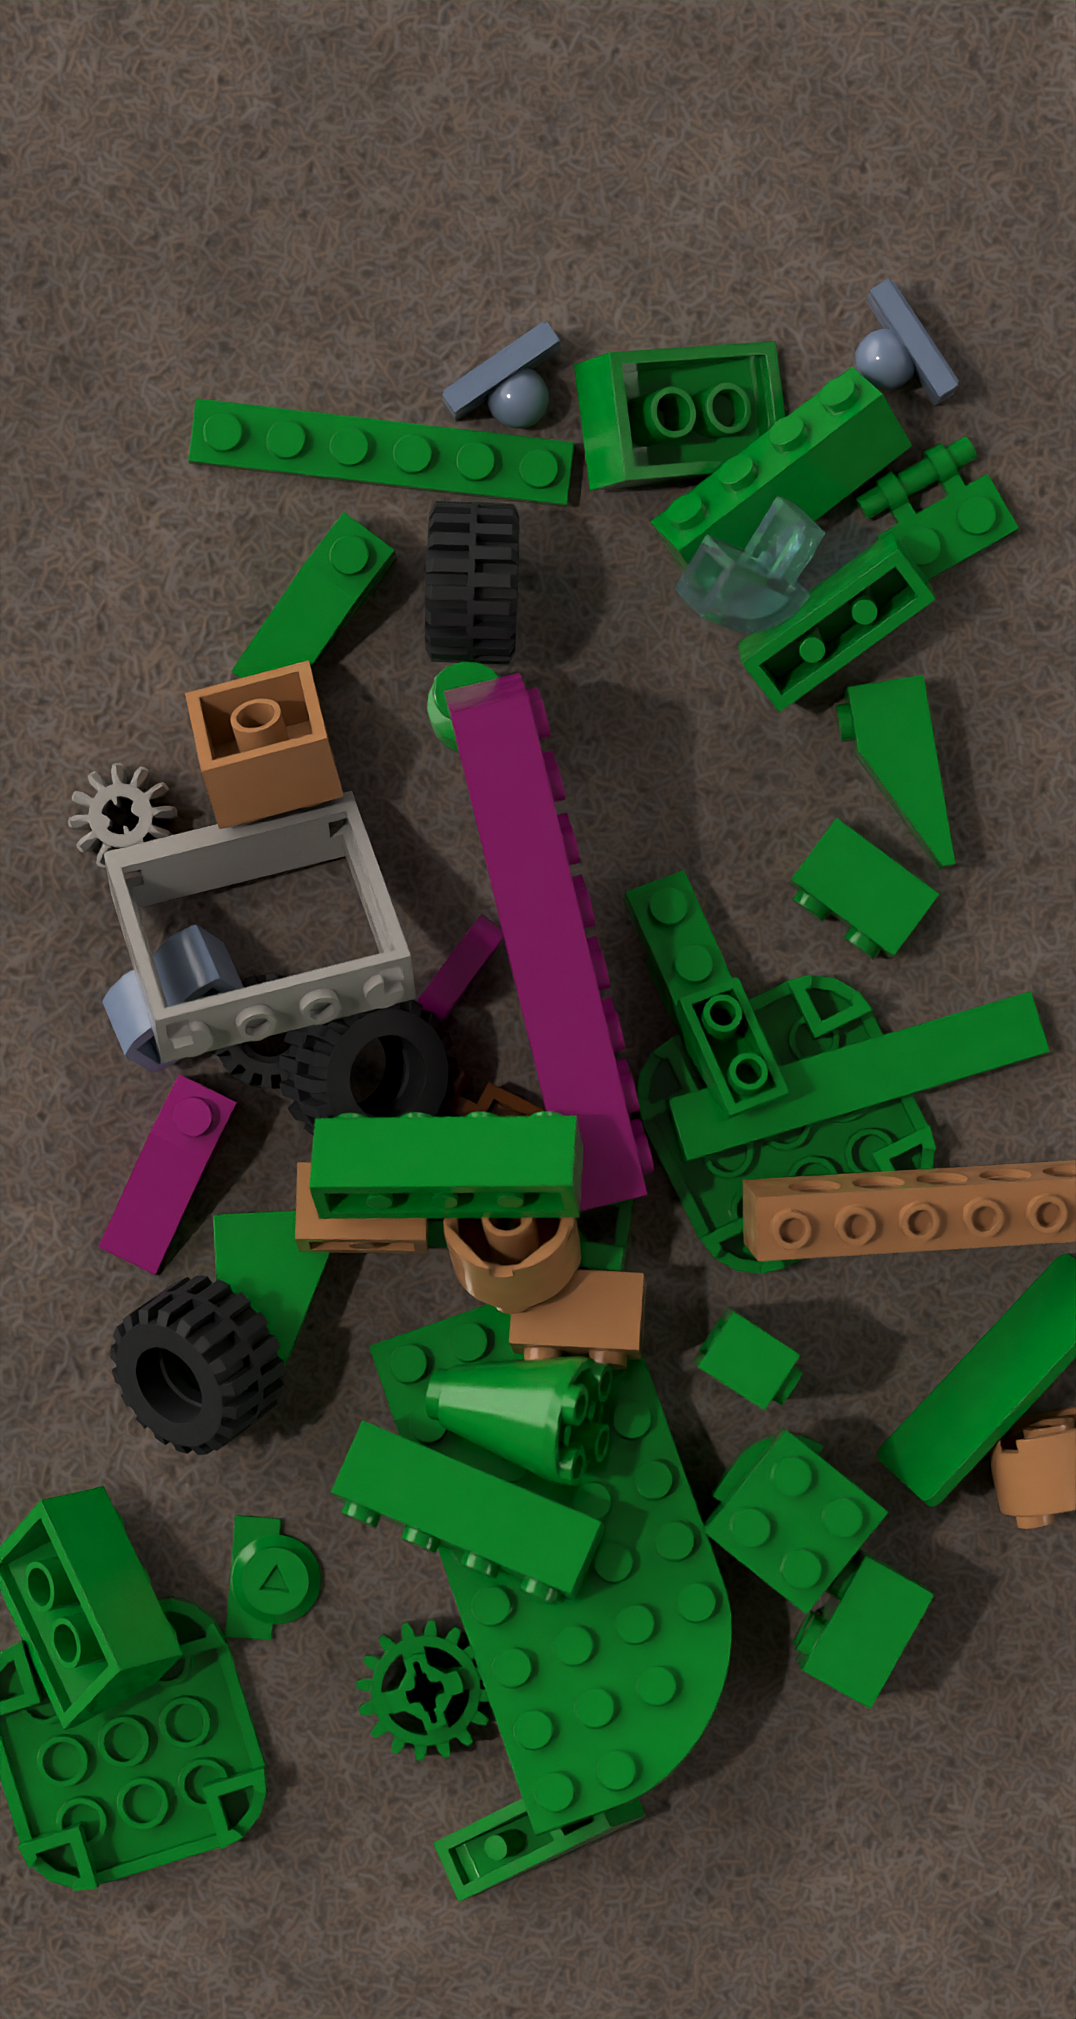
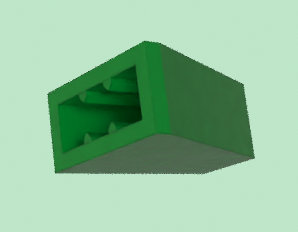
M296 1211L213 1215L216 1281L221 1280L229 1284L232 1292L236 1295L240 1292L251 1300L250 1306L256 1313L261 1311L268 1321L266 1327L270 1334L276 1335L280 1345L277 1354L284 1360V1366L289 1363L332 1253L298 1251L295 1240Z

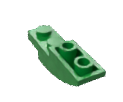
M679 871L626 891L623 901L648 957L645 965L685 1048L728 1119L788 1096L789 1090L738 977L732 979L685 871Z

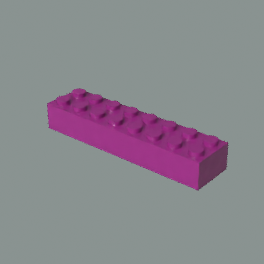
M517 673L444 691L546 1111L556 1112L563 1116H577L583 1144L580 1211L645 1196L647 1191L643 1175L655 1172L641 1119L629 1120L628 1116L629 1113L640 1111L627 1060L626 1058L615 1060L613 1053L625 1050L624 1039L612 998L601 999L599 990L611 988L598 938L597 936L586 938L584 928L596 926L588 889L585 887L582 874L571 877L569 866L581 863L568 813L556 814L554 803L566 800L553 750L541 751L539 739L551 737L538 687L526 690L521 674Z

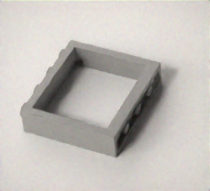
M352 791L344 792V797L325 801L317 806L287 811L261 818L249 824H238L219 829L218 824L103 852L111 896L162 1063L198 1056L205 1052L248 1041L262 1040L271 1035L310 1025L324 1024L334 1019L377 1008H387L397 1003L416 999L411 955ZM343 819L344 825L329 828V822ZM346 856L380 954L168 1007L138 908ZM136 870L141 872L140 876L125 879L123 875L124 873Z

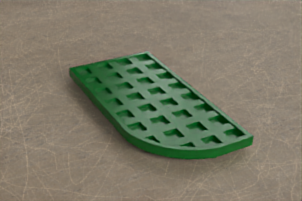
M592 1268L585 1269V1270H595V1271H606V1270H599V1269H592ZM486 1304L370 1345L369 1349L399 1436L602 1521L605 1532L575 1601L559 1595L556 1605L546 1603L520 1591L523 1579L499 1570L495 1580L485 1577L460 1565L463 1557L462 1553L441 1544L438 1548L529 1820L537 1837L632 1803L651 1792L686 1760L701 1740L714 1717L724 1691L732 1650V1614L726 1587L707 1534L702 1529L704 1526L643 1354L642 1361L627 1360L626 1369L612 1370V1386L603 1405L601 1422L607 1424L610 1429L608 1449L601 1462H589L577 1486L564 1487L555 1485L445 1429L438 1420L430 1419L427 1416V1389L431 1377L437 1369L450 1370L452 1366L458 1364L524 1360V1354H514L509 1344L511 1315L502 1313L495 1306Z

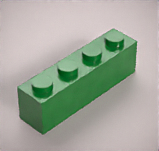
M850 367L839 377L825 384L821 391L787 417L778 420L769 431L739 454L726 460L718 470L687 494L675 499L666 510L651 520L650 523L679 568L711 601L912 447V444L884 395L855 368Z
M541 1111L531 1116H497L488 1112H474L465 1117H433L425 1113L412 1112L401 1117L368 1118L357 1113H345L338 1115L336 1118H315L309 1189L318 1218L580 1217L583 1144L577 1116H563L556 1112Z
M363 1420L331 1490L333 1496L338 1501L344 1503L341 1511L342 1515L374 1529L377 1528L380 1519L404 1529L400 1537L401 1540L432 1554H436L440 1544L462 1553L463 1557L460 1565L485 1577L495 1580L499 1570L523 1579L520 1591L552 1605H556L559 1595L575 1601L605 1532L602 1521Z

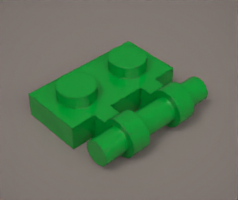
M966 436L946 447L942 443H938L923 452L925 459L896 475L892 471L874 479L875 487L855 497L856 504L866 520L888 508L897 525L877 535L876 540H880L892 531L928 580L937 577L1019 529L988 473L966 486L962 481L957 469L977 458V453ZM938 481L946 497L915 513L907 497Z

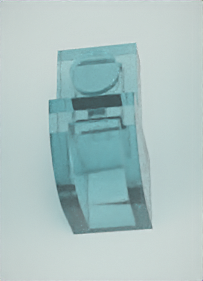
M777 496L745 550L706 535L674 589L705 620L741 633L766 631L792 617L811 596L797 582V579L805 566L813 558L816 548L826 532L797 504Z

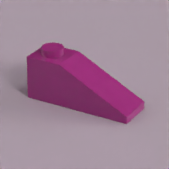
M178 1074L141 1150L98 1246L99 1248L154 1275L157 1274L241 1105L240 1103L184 1075Z

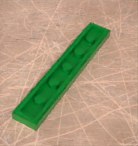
M1029 991L778 1066L789 1090L788 1096L728 1119L708 1087L668 1099L665 1102L683 1161L687 1162L1036 1057L1050 1051L1032 992Z

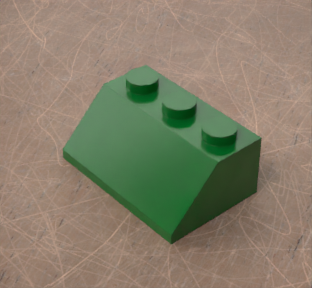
M104 1486L40 1500L0 1546V1592L64 1730L76 1727L154 1685L183 1655L178 1644L176 1631L165 1617L151 1587L149 1574L145 1567L140 1564L125 1532L123 1519L114 1508Z

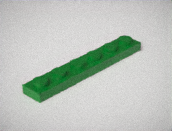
M196 398L188 462L195 465L567 507L574 442Z

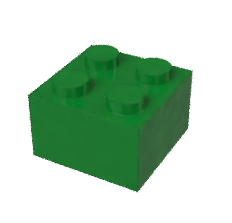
M782 1426L705 1521L702 1529L704 1533L803 1613L807 1614L887 1515L888 1511Z
M859 1548L827 1588V1593L831 1596L820 1615L812 1610L806 1614L793 1638L792 1644L796 1646L795 1650L799 1651L795 1659L802 1671L871 1709L935 1594L925 1584Z

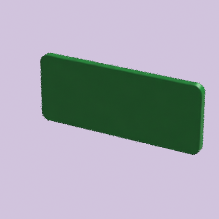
M1067 1253L1058 1256L878 1449L877 1459L926 1505L933 1507L941 1503L1076 1358V1259Z

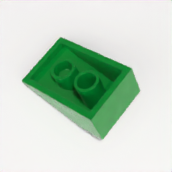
M776 341L608 352L574 364L590 491L635 488L705 479L718 470L726 460L739 454L769 431L778 420L785 417Z

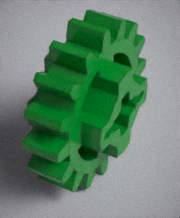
M429 1618L424 1633L416 1634L414 1627L408 1620L402 1622V1639L396 1642L386 1633L379 1636V1643L385 1652L381 1657L371 1653L365 1654L362 1662L373 1670L374 1674L373 1677L358 1678L356 1688L364 1692H371V1699L359 1705L358 1710L360 1715L376 1713L379 1720L370 1732L374 1738L385 1734L387 1731L394 1735L391 1752L397 1754L407 1742L414 1745L416 1760L423 1761L427 1752V1746L436 1745L441 1756L447 1758L450 1757L451 1739L456 1737L467 1746L473 1743V1736L467 1727L470 1722L478 1725H487L489 1716L482 1709L478 1708L479 1702H488L489 1699L485 1687L481 1686L480 1680L482 1678L473 1660L474 1655L470 1643L464 1648L458 1643L461 1631L460 1626L455 1624L446 1636L437 1634L436 1619ZM425 1647H434L446 1651L456 1658L461 1665L446 1668L430 1660ZM402 1654L406 1668L405 1674L399 1684L383 1689V1679L388 1667ZM415 1661L419 1662L422 1673H426L430 1682L441 1681L444 1688L436 1692L434 1707L436 1717L432 1716L430 1706H426L422 1697L411 1698L408 1691L415 1688L418 1668ZM469 1689V1699L465 1709L453 1723L449 1724L446 1708L452 1696ZM406 1711L421 1719L425 1731H417L404 1726L394 1718L392 1713L397 1714Z

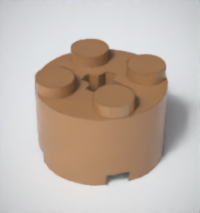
M575 1217L444 1218L443 1221L444 1233L457 1279L473 1297L486 1304L495 1306L502 1313L510 1315L519 1314L529 1306L539 1304L551 1298L569 1282L582 1260L580 1238Z
M1076 1407L1020 1417L1010 1428L1011 1433L1002 1436L988 1451L1000 1512L1005 1515L1015 1516L1017 1528L1031 1529L1053 1523L1055 1521V1513L1076 1510Z

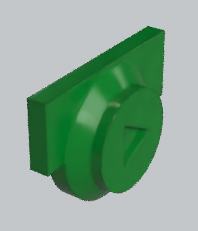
M235 1515L225 1637L272 1640L273 1624H286L297 1620L310 1610L318 1597L321 1586V1571L318 1561L304 1543L293 1537L280 1534L281 1518Z

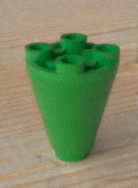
M583 1356L458 1364L452 1366L450 1370L439 1368L434 1372L428 1385L426 1413L430 1419L438 1420L445 1429L555 1485L564 1487L577 1486L589 1462H601L608 1449L610 1429L607 1424L601 1422L603 1405L612 1386L613 1371L609 1364L599 1363L592 1358Z

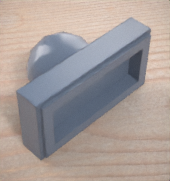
M888 278L869 291L866 302L883 328L868 333L860 341L855 352L857 371L878 390L888 391L904 386L915 375L934 406L952 396L958 387L959 380L894 281H890Z
M543 322L445 388L442 394L444 406L453 419L457 421L487 401L491 414L505 426L510 428H527L536 424L546 414L550 403V391L545 379L533 368L560 351V339L548 322L545 324Z

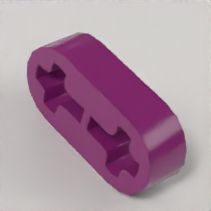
M483 914L478 917L416 1001L423 1005V1010L433 1012L439 1018L441 1024L444 1022L504 940L502 928Z

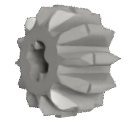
M114 763L111 769L112 785L107 786L104 779L97 772L93 771L88 775V780L98 791L95 797L91 798L79 791L73 793L72 800L79 806L89 809V813L69 817V827L76 830L92 829L91 832L78 841L76 846L80 852L86 853L92 851L103 842L96 864L103 869H106L103 852L147 842L152 836L159 839L173 835L167 829L157 827V821L176 819L178 817V810L174 806L154 807V804L167 796L170 789L164 782H161L143 793L150 777V771L145 767L141 766L135 771L129 785L127 784L124 766L121 763ZM122 801L133 802L131 812L139 818L138 824L132 831L127 826H124V834L113 833L115 823L107 817L108 811L113 805L122 809Z

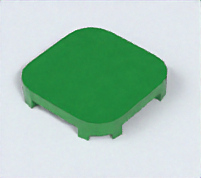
M806 975L788 980L749 1000L777 1066L883 1035L872 1013L873 1009L860 992L836 978ZM679 1034L670 1038L651 1053L638 1077L636 1094L642 1125L698 1239L711 1256L735 1271L764 1274L783 1269L800 1260L757 1261L744 1244L742 1180L933 1169L936 1150L931 1127L927 1125L913 1094L684 1162L665 1101L707 1088L708 1086L696 1068Z
M175 1596L158 1597L157 1600L166 1619L176 1631L178 1644L183 1655L154 1685L78 1726L66 1730L63 1729L23 1640L12 1644L0 1652V1780L20 1842L17 1847L28 1868H34L48 1881L72 1888L73 1891L98 1889L100 1885L219 1847L223 1849L242 1839L261 1815L269 1789L266 1761L228 1639L225 1637L217 1619L198 1603Z

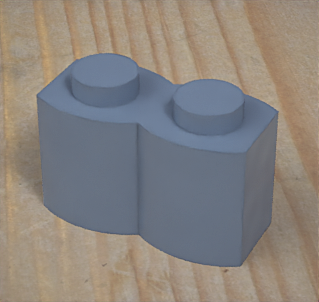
M197 924L173 934L153 955L168 1007L244 988L224 942ZM132 970L126 973L110 988L102 1003L125 1057L154 1073L172 1065L179 1059L162 1063L135 971Z

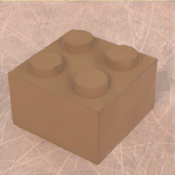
M309 660L185 693L200 768L219 829L238 824L253 823L261 818L303 807L317 806L322 802L344 797L325 716Z

